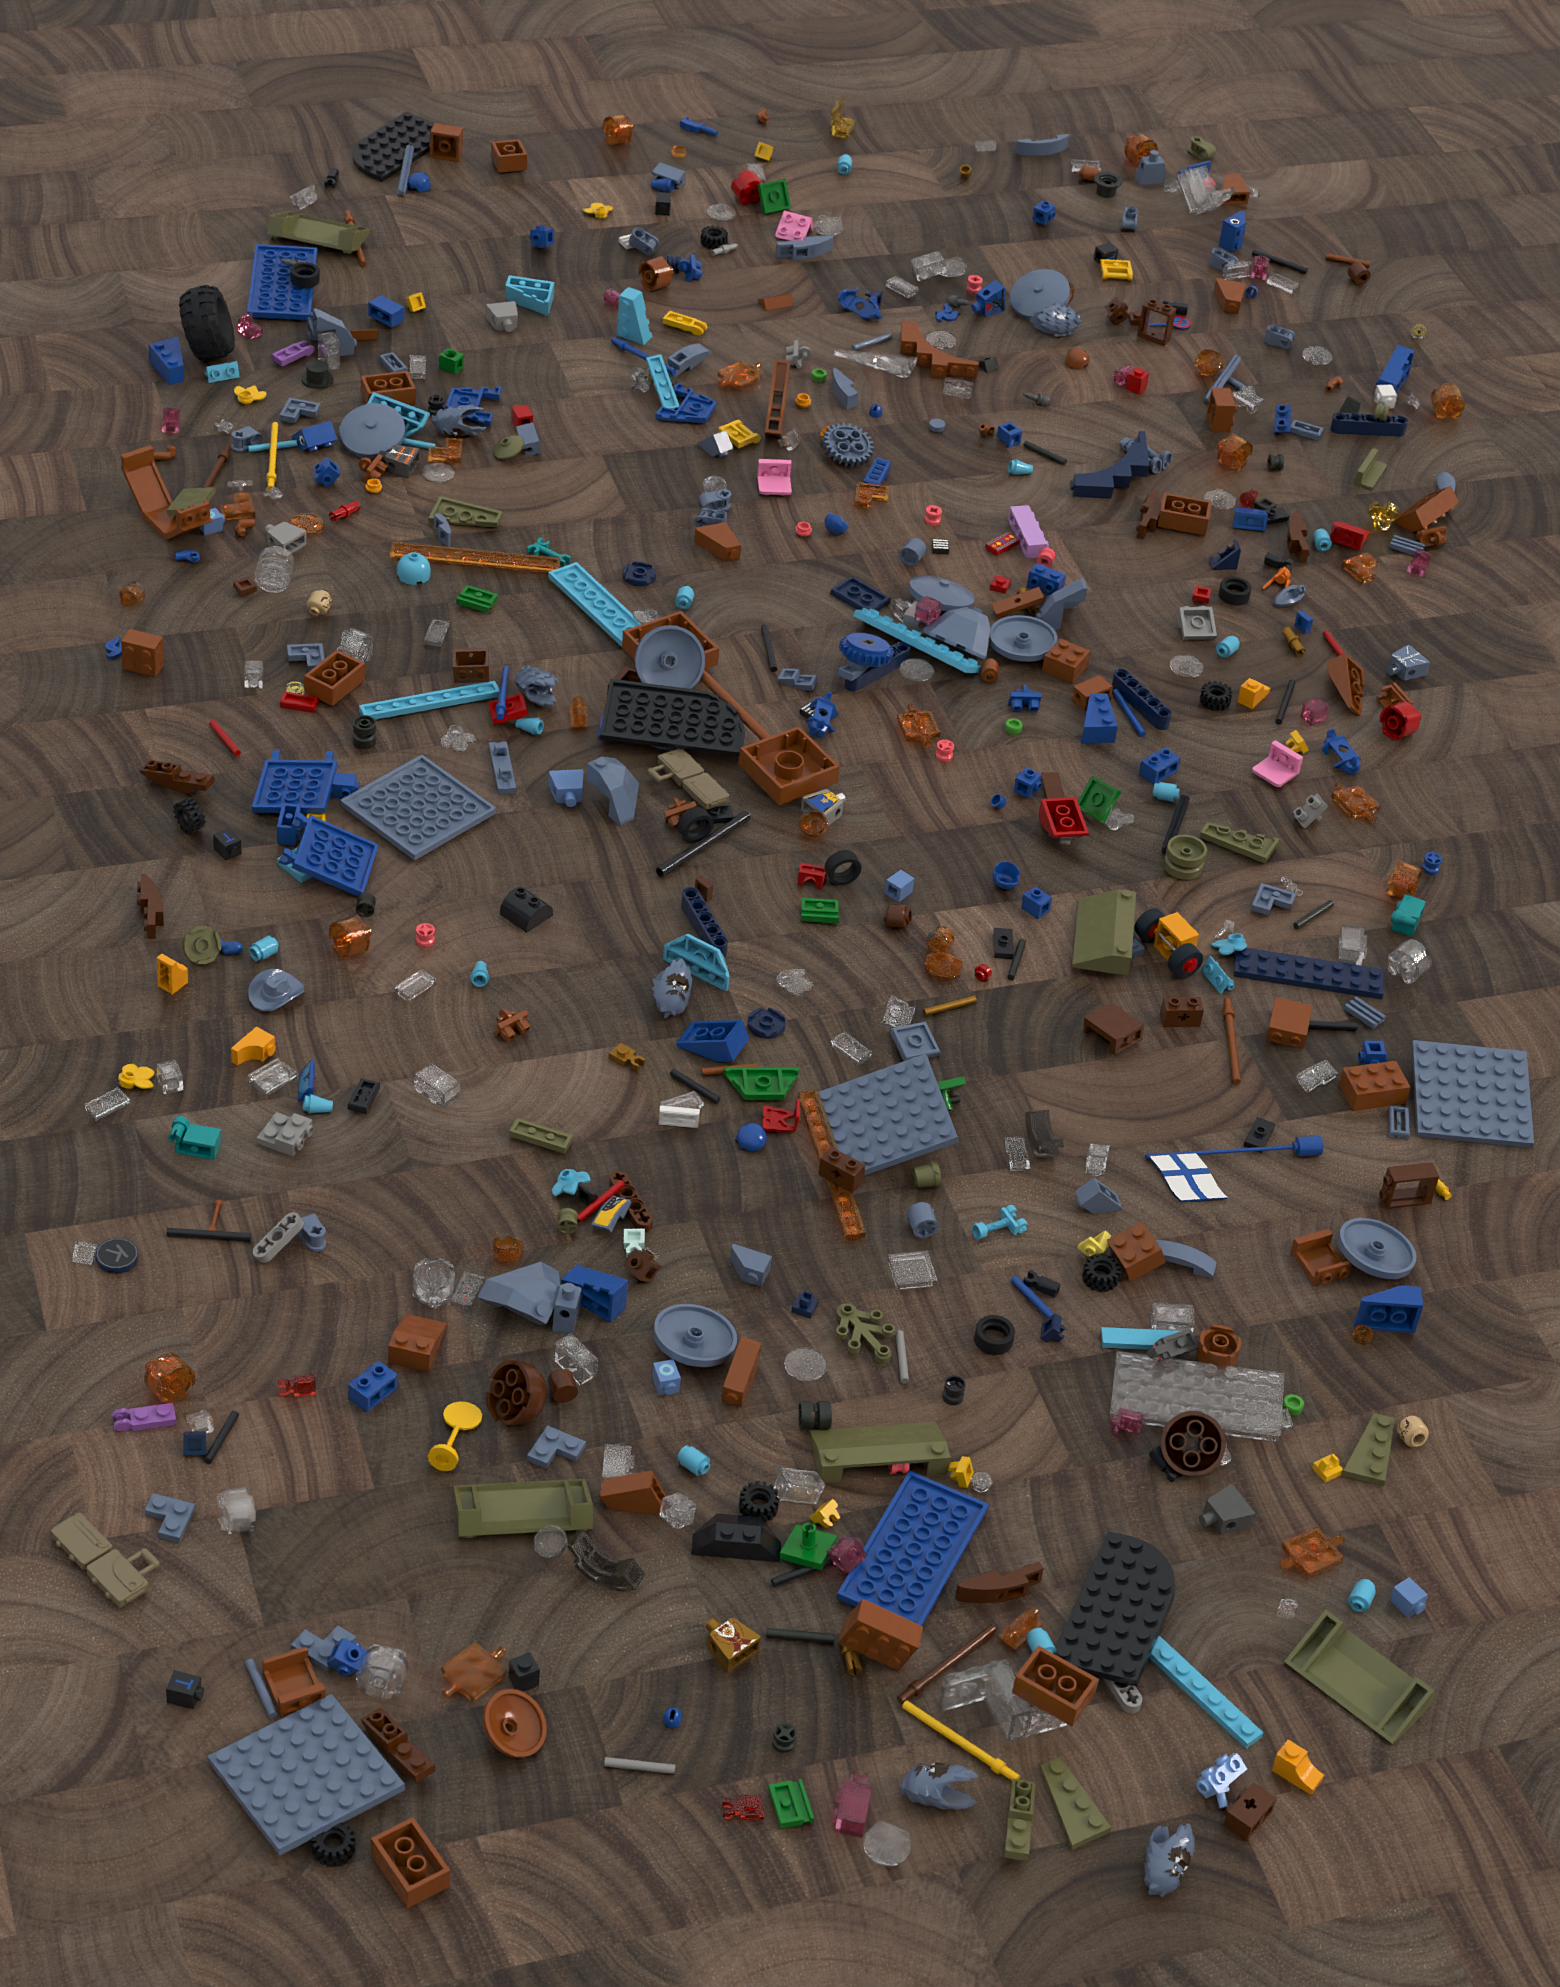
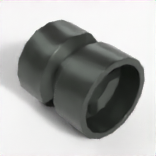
M360 715L354 718L353 744L355 747L369 749L376 744V720L373 717Z
M800 1401L798 1408L799 1428L813 1429L814 1426H817L818 1429H831V1402L818 1401L816 1404H813L812 1401ZM811 1412H815V1419H812Z

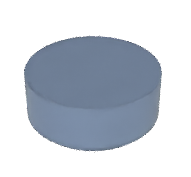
M932 419L929 422V429L937 433L942 432L945 429V422L941 419Z

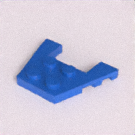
M677 382L673 388L675 395L685 398L677 410L661 406L656 413V419L706 423L716 409L717 402L703 394L699 396L693 393V389H686L683 387V384Z
M496 386L495 389L489 390L488 387H481V390L451 388L445 409L461 405L479 407L482 398L499 400L501 387ZM478 412L467 415L465 419L490 427L493 413Z

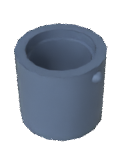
M910 538L899 552L900 560L907 566L917 565L926 553V545L918 538Z
M925 1202L912 1205L907 1210V1216L905 1217L909 1220L912 1231L918 1238L932 1236L936 1233L939 1226L933 1213L934 1209Z

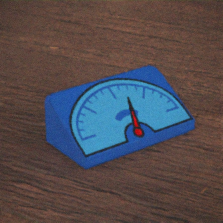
M310 1060L299 1074L298 1102H303L305 1095L310 1096V1094L313 1095L314 1060Z

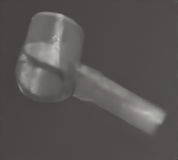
M1225 920L1223 928L1214 938L1218 939L1226 931L1233 933L1236 923Z

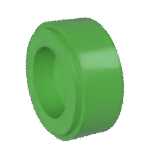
M814 369L811 373V379L816 382H824L827 379V372L823 369Z
M1011 718L1005 722L1006 732L1010 734L1021 733L1023 724L1020 720Z
M1287 1395L1282 1403L1284 1412L1289 1415H1299L1303 1411L1304 1401L1301 1397Z

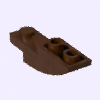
M1155 489L1152 490L1150 495L1147 494L1145 503L1141 505V522L1139 521L1136 527V531H1138L1137 538L1144 539L1148 531L1155 533L1161 502L1159 494Z
M1295 511L1291 517L1287 533V548L1289 553H1296L1300 563H1306L1307 557L1310 555V547L1307 546L1305 538L1308 535V528L1305 527L1304 519L1299 511Z
M148 760L140 769L141 774L155 783L190 795L196 790L207 791L215 782L214 775L182 770L180 764Z
M141 874V881H137V893H141L137 894V905H141V913H144V918H147V920H144V931H148V939H156V926H164L162 898L153 881L146 874Z
M1040 1562L1032 1565H1025L1023 1568L1013 1572H1006L1002 1576L997 1569L991 1572H984L977 1577L965 1579L958 1583L955 1598L957 1601L968 1603H997L1024 1597L1029 1586L1041 1582L1044 1568Z
M381 1707L361 1718L362 1724L375 1744L403 1777L408 1775L417 1783L436 1772L435 1764L408 1740L407 1732Z

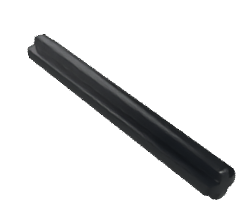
M1180 796L1162 845V853H1166L1169 840L1178 834L1189 803V796Z

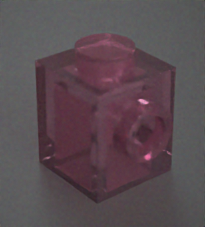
M1255 256L1251 278L1266 280L1270 258Z
M926 595L916 605L914 619L930 625L941 614V602Z
M1320 697L1303 703L1300 717L1313 726L1327 720L1330 706Z
M846 1534L827 1551L835 1567L847 1573H850L867 1557L862 1541L857 1537L853 1538Z

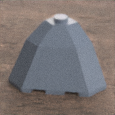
M313 309V312L307 318V334L310 341L329 339L335 356L354 355V348H357V342L355 338L353 339L343 321L319 309Z
M1080 578L1047 596L1038 613H1036L1035 618L1048 623L1054 630L1060 629L1063 610L1073 609L1074 605H1079V602H1085L1087 587L1084 578Z
M965 607L948 610L922 631L929 636L984 660L986 658L990 625L988 616L982 614L983 610Z
M600 757L589 762L587 781L610 799L608 816L618 825L633 820L639 782L616 758Z
M538 1262L485 1280L477 1298L494 1308L503 1306L538 1326L547 1324L555 1307L560 1289L559 1271L543 1262Z

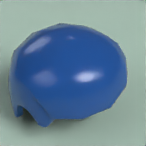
M424 172L413 173L408 178L407 185L411 190L416 188L419 192H425L431 188L429 176Z
M829 512L824 520L826 529L832 534L842 535L849 528V524L845 523L840 516Z
M1001 861L994 868L992 874L993 882L1004 890L1013 889L1020 880V870L1013 863Z
M746 1123L739 1128L735 1141H738L741 1149L758 1151L764 1147L767 1136L759 1124Z

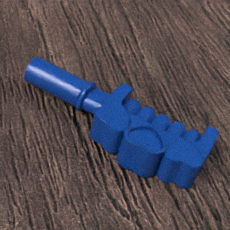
M689 117L680 120V127L685 128V130L696 133L702 130L704 133L714 136L718 135L717 130L705 126V123L699 124L690 120Z

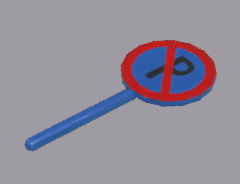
M1175 316L1173 327L1188 329L1191 326L1189 319ZM1166 323L1148 324V326H1166Z

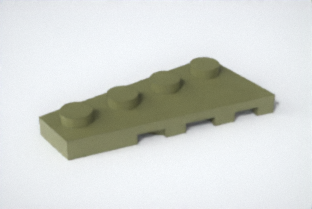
M440 496L428 518V523H434V515L440 513L447 520L448 524L498 527L503 517V511Z
M1209 822L1206 823L1199 835V838L1262 863L1267 862L1280 841V838L1267 839L1264 838L1265 835L1258 833L1257 836L1249 835L1244 830L1232 831L1230 827Z
M1377 1413L1373 1414L1343 1470V1477L1384 1486L1393 1435L1394 1417Z
M1058 1757L1042 1764L1040 1772L1048 1793L1052 1796L1056 1814H1059L1063 1832L1069 1840L1070 1850L1110 1833V1824L1063 1759Z

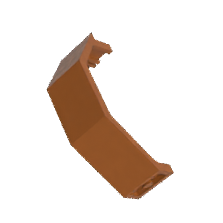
M151 445L121 455L122 472L142 517L165 540L195 531L213 521L210 518V503L207 500H204L202 504L197 506L195 504L190 505L188 509L182 511L178 509L175 516L167 514V509L173 501L156 467L154 448Z

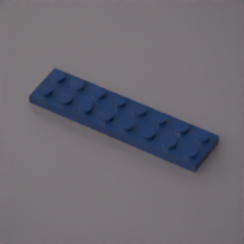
M1247 947L1242 951L1235 950L1234 977L1383 999L1384 969Z

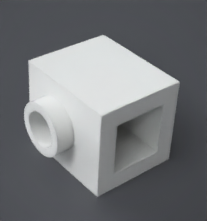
M1377 385L1374 395L1375 403L1381 404L1384 407L1390 406V408H1394L1397 394L1393 386Z

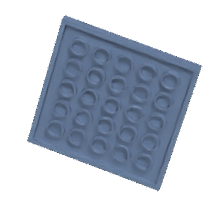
M424 755L414 758L340 800L341 807L414 861L496 814L495 806Z
M1418 1040L1412 1041L1417 1137L1533 1148L1534 1135L1527 1051Z
M927 1054L815 1093L833 1148L865 1164L864 1176L959 1142Z
M332 1694L208 1755V1763L279 1856L311 1840L312 1837H316L323 1831L326 1832L332 1829L331 1827L341 1822L343 1823L405 1791L404 1782Z

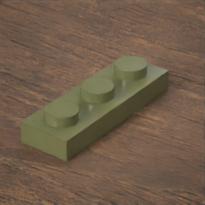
M516 1118L509 1130V1137L563 1154L567 1152L573 1141V1135Z

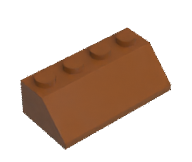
M1448 486L1427 494L1393 518L1392 521L1411 532L1426 530L1428 526L1437 522L1436 519L1444 517L1446 515L1445 512L1448 513L1454 510V506L1459 501L1452 487Z

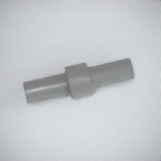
M737 244L721 245L719 248L711 250L712 256L727 254L729 251L737 249Z

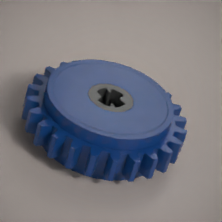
M867 633L849 634L841 638L839 644V651H842V654L848 660L862 666L881 667L885 663L889 664V662H892L894 649L884 639Z

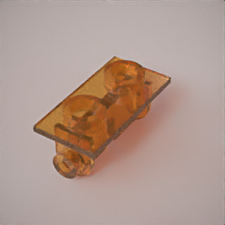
M576 696L573 699V704H569L571 728H589L587 704H584L581 696Z
M1029 1608L1002 1631L998 1638L1016 1650L1027 1640V1634L1031 1630L1040 1628L1043 1625L1038 1620L1039 1611L1036 1608Z

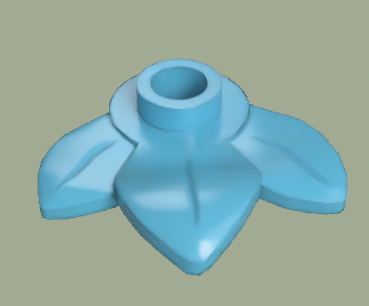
M1236 933L1229 935L1228 939H1221L1212 943L1211 946L1220 948V955H1229L1235 950H1244L1247 944L1243 935Z
M565 1169L558 1176V1182L553 1186L552 1193L555 1197L562 1192L574 1195L580 1182L582 1184L590 1182V1176L584 1171L576 1172L573 1169Z

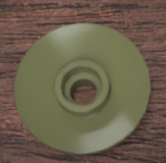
M518 435L507 436L495 445L493 449L494 456L502 460L509 459L522 450L524 441Z

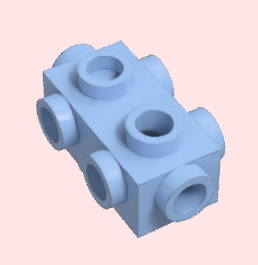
M1233 1753L1230 1756L1224 1754L1215 1761L1216 1765L1200 1773L1202 1777L1195 1782L1197 1789L1203 1794L1205 1799L1216 1795L1219 1808L1228 1807L1225 1792L1230 1790L1228 1785L1247 1770L1242 1758L1237 1753Z

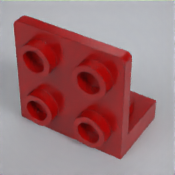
M1335 521L1332 526L1330 539L1336 544L1360 551L1370 531Z

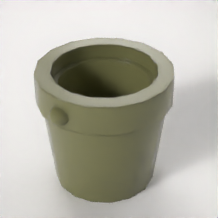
M932 1161L912 1169L916 1188L939 1187L942 1185L937 1161Z

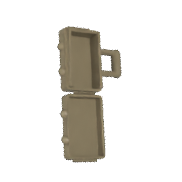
M675 749L658 755L659 766L647 770V773L656 782L672 778L704 809H710L729 802V794L708 773H704L701 765L685 750ZM663 769L667 774L660 776L656 771Z
M82 1513L72 1515L51 1529V1537L56 1542V1546L61 1547L69 1555L70 1561H75L83 1570L87 1569V1575L92 1579L91 1582L97 1584L105 1593V1597L111 1599L120 1609L148 1591V1581L143 1575L159 1567L160 1564L148 1549L142 1548L139 1552L126 1559L117 1549L112 1550V1544ZM142 1557L149 1566L138 1572L130 1563Z

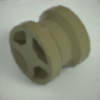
M1377 404L1374 419L1379 418L1386 422L1390 406L1384 407L1381 404Z
M571 1208L561 1209L557 1215V1229L563 1234H572L577 1230L578 1214Z

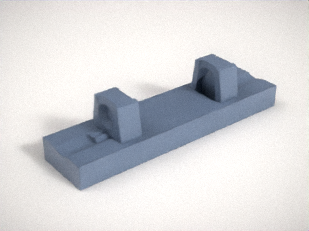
M489 742V752L498 794L516 793V784L507 742Z

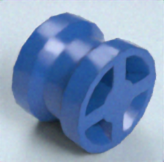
M1435 852L1426 853L1422 870L1430 875L1437 874L1440 870L1442 857Z

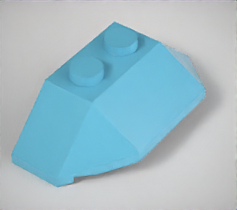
M375 392L372 393L367 403L387 405L398 411L404 420L405 438L421 430L430 415L429 412Z
M688 933L664 945L663 960L671 963L674 959L677 962L682 958L686 966L690 967L692 975L724 991L728 990L730 975L725 958L718 948Z

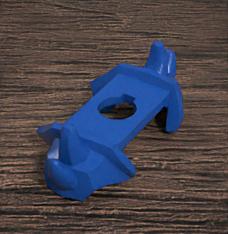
M858 287L855 290H842L839 293L838 301L844 310L848 308L859 314V317L863 320L882 319L877 305V297H870L871 303L856 296ZM864 303V308L857 310L856 304Z
M827 692L823 698L818 697L810 704V708L812 709L815 706L813 717L807 718L806 722L809 726L810 734L814 737L821 738L828 732H835L834 728L829 724L830 719L839 715L835 704L830 701L832 692ZM819 710L825 711L827 716H821Z
M1334 728L1328 729L1321 750L1326 755H1329V747H1331L1341 760L1334 764V767L1346 771L1349 775L1357 774L1361 769L1360 756L1355 753L1343 735L1337 736ZM1339 747H1342L1347 749L1348 751L1340 752L1338 749Z

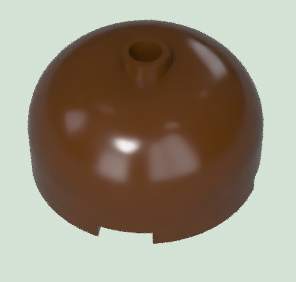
M506 1360L500 1363L490 1376L493 1380L490 1392H486L488 1410L494 1420L500 1419L503 1425H526L538 1417L545 1405L547 1394L545 1380L540 1371L530 1363L516 1360ZM499 1398H507L502 1399L499 1403L498 1411L500 1415L515 1418L511 1420H505L497 1414L495 1407Z
M1186 1411L1177 1414L1165 1425L1161 1434L1160 1447L1164 1459L1175 1471L1188 1476H1201L1214 1470L1222 1461L1225 1453L1226 1438L1222 1427L1213 1417L1199 1411ZM1189 1439H1193L1195 1441V1445L1193 1447H1189L1187 1445V1441Z

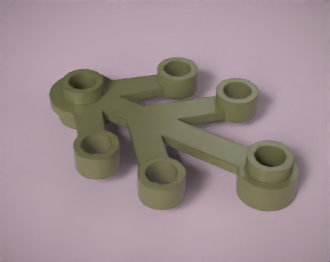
M841 1304L838 1306L837 1316L840 1320V1325L836 1328V1337L841 1340L846 1339L849 1332L848 1324L851 1323L854 1326L852 1339L848 1342V1351L850 1353H858L860 1351V1338L862 1336L874 1349V1360L879 1364L889 1363L892 1354L890 1348L886 1345H881L871 1333L890 1338L894 1335V1325L887 1323L882 1327L863 1323L859 1320H869L874 1324H879L882 1322L883 1313L880 1310H873L869 1313L859 1311L851 1304Z

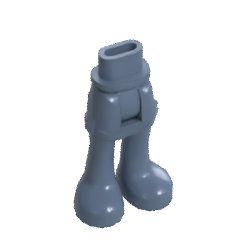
M1126 437L1119 442V446L1123 447V450L1127 453L1135 439ZM1147 445L1149 470L1158 474L1162 469H1167L1173 459L1172 452L1166 450L1159 455Z

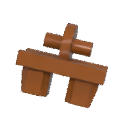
M378 454L373 462L369 458H361L358 463L360 470L366 472L361 481L366 483L368 479H380L388 467L387 464L381 461L383 456Z
M1442 526L1417 531V540L1419 543L1425 544V547L1439 546L1447 543V527Z
M677 797L673 798L674 804L668 805L669 810L664 812L665 822L669 823L672 829H676L677 822L683 813L697 807L695 801L687 804L686 800L679 801Z
M505 1008L500 1010V1017L496 1018L498 1024L497 1030L493 1032L496 1038L501 1036L506 1042H509L516 1036L514 1028L520 1034L528 1032L531 1027L527 1021L528 1012L524 1010L515 1015L513 1010L510 1012Z

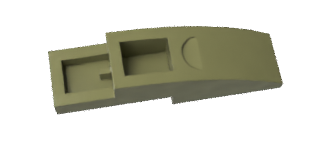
M1012 1779L1004 1843L1005 1858L1028 1861L1036 1782Z

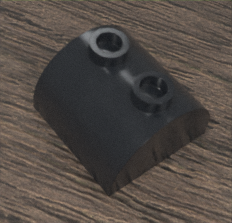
M520 886L514 888L504 898L500 907V915L527 933L552 917L553 908Z

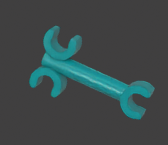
M542 537L534 545L527 546V554L534 552V557H538L539 552L557 560L561 567H564L566 562L571 563L569 555H560L550 550V541L543 543Z

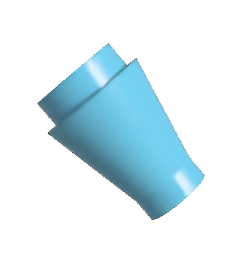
M1017 459L1010 460L1008 465V472L1012 473V475H1031L1033 471V465Z
M521 718L516 720V728L530 734L537 735L543 731L544 723L539 718Z
M483 961L476 962L470 975L471 982L477 987H483L489 981L486 963Z
M312 1094L304 1096L303 1111L307 1112V1114L332 1112L333 1101Z

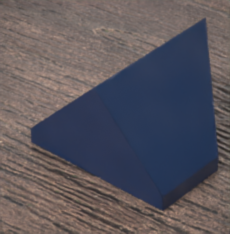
M1236 539L1233 540L1234 544L1231 547L1226 545V549L1222 553L1217 552V557L1213 558L1211 556L1209 558L1214 570H1237L1241 550Z

